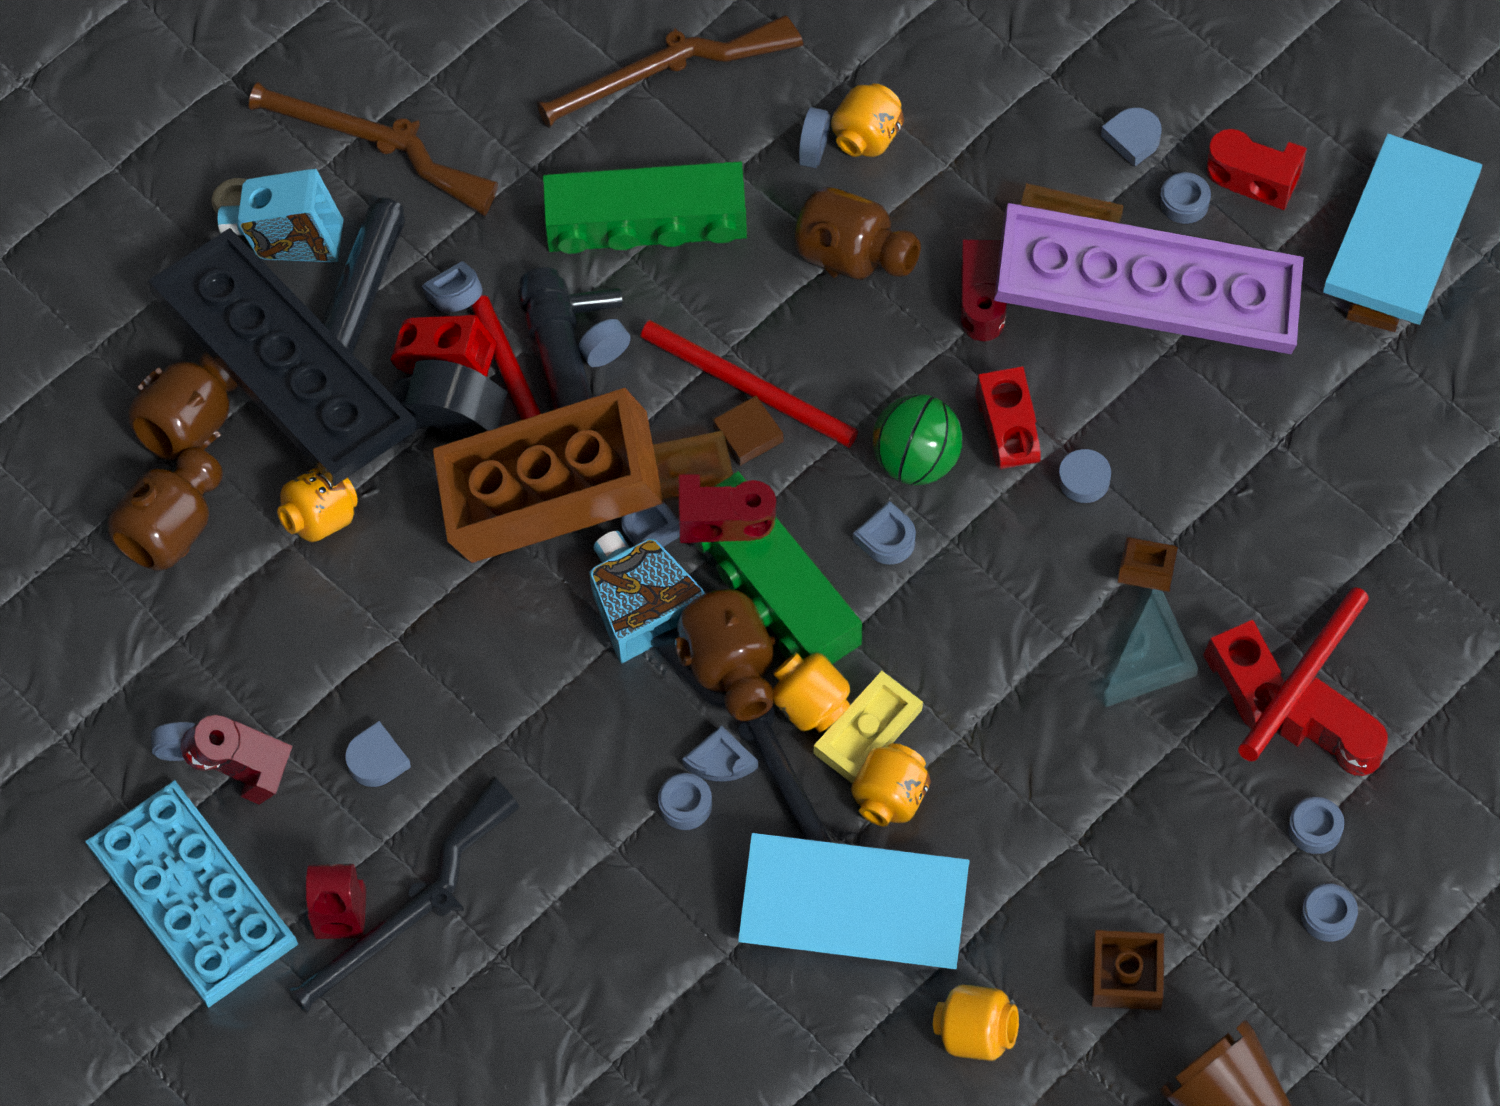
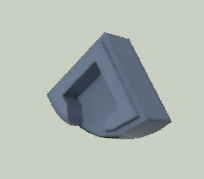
M722 725L682 759L683 767L700 778L711 781L736 780L747 776L758 768V760Z

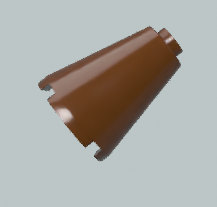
M1244 1020L1236 1027L1242 1037L1235 1041L1228 1032L1183 1068L1180 1074L1175 1077L1181 1086L1175 1089L1168 1081L1159 1089L1165 1099L1174 1106H1291L1253 1028L1247 1020Z

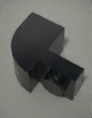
M442 360L416 361L413 375L395 380L390 391L415 418L417 429L432 425L454 441L498 428L507 396V391L478 371L464 365Z

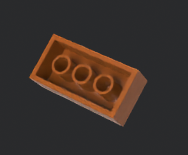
M626 388L433 448L447 541L471 563L664 504L647 411Z

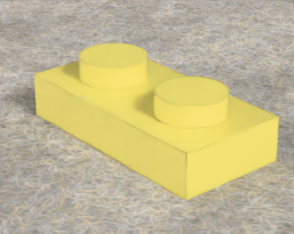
M881 671L855 699L847 711L815 743L814 754L853 784L870 751L879 747H888L889 744L893 743L922 711L923 701Z

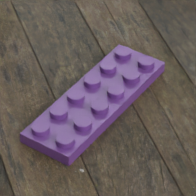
M1008 203L1004 212L994 301L1292 354L1297 346L1304 257Z

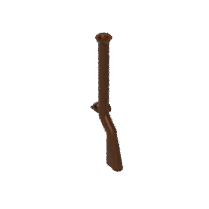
M787 15L726 43L700 37L685 38L684 34L675 28L673 32L666 36V48L550 102H537V108L544 124L551 128L557 119L666 68L673 71L683 70L686 66V59L692 56L729 62L803 46V40Z
M257 82L251 91L249 98L250 110L263 108L377 143V149L383 154H390L395 149L405 151L416 173L422 179L430 182L483 216L487 215L497 193L498 182L433 163L423 142L416 136L420 126L419 120L411 123L407 119H398L393 123L392 128L267 90L260 82Z

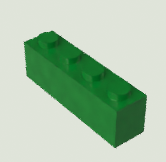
M742 161L543 175L545 222L549 252L562 251L568 254H576L587 249L612 248L615 250H628L635 246L659 244L667 247H676L688 242L711 241L714 243H728L734 239L747 238Z
M737 471L714 487H736L746 480ZM777 518L770 534L762 539L693 543L701 553L708 550L717 561V571L728 588L731 590L738 588L754 602L765 628L769 626L779 638L777 643L786 660L795 653H798L802 659L814 653H821L833 664L862 645V621Z

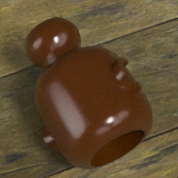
M824 187L811 194L800 210L795 225L794 241L798 253L804 260L825 268L833 278L842 274L853 279L863 280L871 275L878 265H881L889 275L896 277L907 276L914 269L920 255L921 243L917 236L907 230L891 231L889 215L882 205L837 188Z
M206 351L201 356L199 364L182 361L170 364L163 370L158 367L136 387L140 392L134 398L128 411L132 431L140 443L151 453L169 461H177L179 455L190 448L196 447L205 450L214 440L221 436L218 430L229 414L230 401L227 392L237 389L239 385Z
M194 447L185 450L179 455L174 472L165 469H152L144 472L109 515L107 529L111 540L117 548L132 561L146 569L162 571L174 566L181 558L188 554L191 545L207 525L209 508L203 495L216 489L222 480L223 469L219 462L208 452Z
M731 589L715 590L694 599L684 608L677 621L678 638H675V650L682 666H690L697 682L707 690L726 692L724 696L725 708L735 719L748 721L764 715L773 705L774 693L769 682L761 677L765 675L772 664V646L775 644L774 637H769L756 605L743 592Z

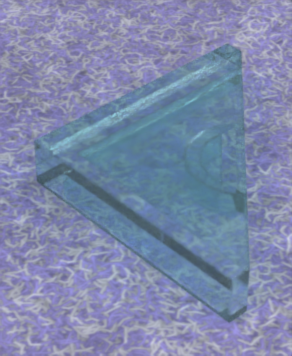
M1156 589L1151 591L1144 611L1135 625L1108 688L1104 692L1103 701L1106 707L1197 676V664L1163 591Z

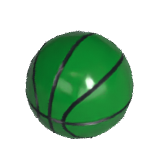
M910 394L902 396L887 405L878 416L873 429L872 445L879 465L889 476L905 484L925 485L936 482L955 466L962 450V430L956 414L946 403L930 395Z

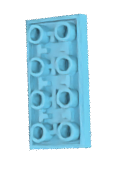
M1387 134L1328 275L1323 293L1420 325L1480 176L1483 164Z
M175 780L86 840L90 851L208 1008L298 945L296 937Z
M752 833L738 942L957 969L970 860Z

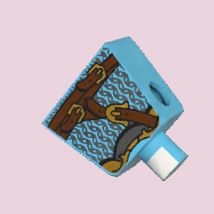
M317 169L247 179L242 185L240 205L221 206L218 210L220 234L231 228L237 235H245L259 258L267 260L338 262L344 219Z
M612 531L603 535L594 544L593 548L602 563L589 572L591 590L617 658L622 664L652 648L651 640L654 637L676 628L678 618L684 608L694 599L705 594V592L655 539H647L630 548L619 531Z

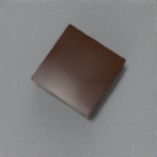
M1095 930L1093 941L1092 1007L1161 1010L1164 993V933Z

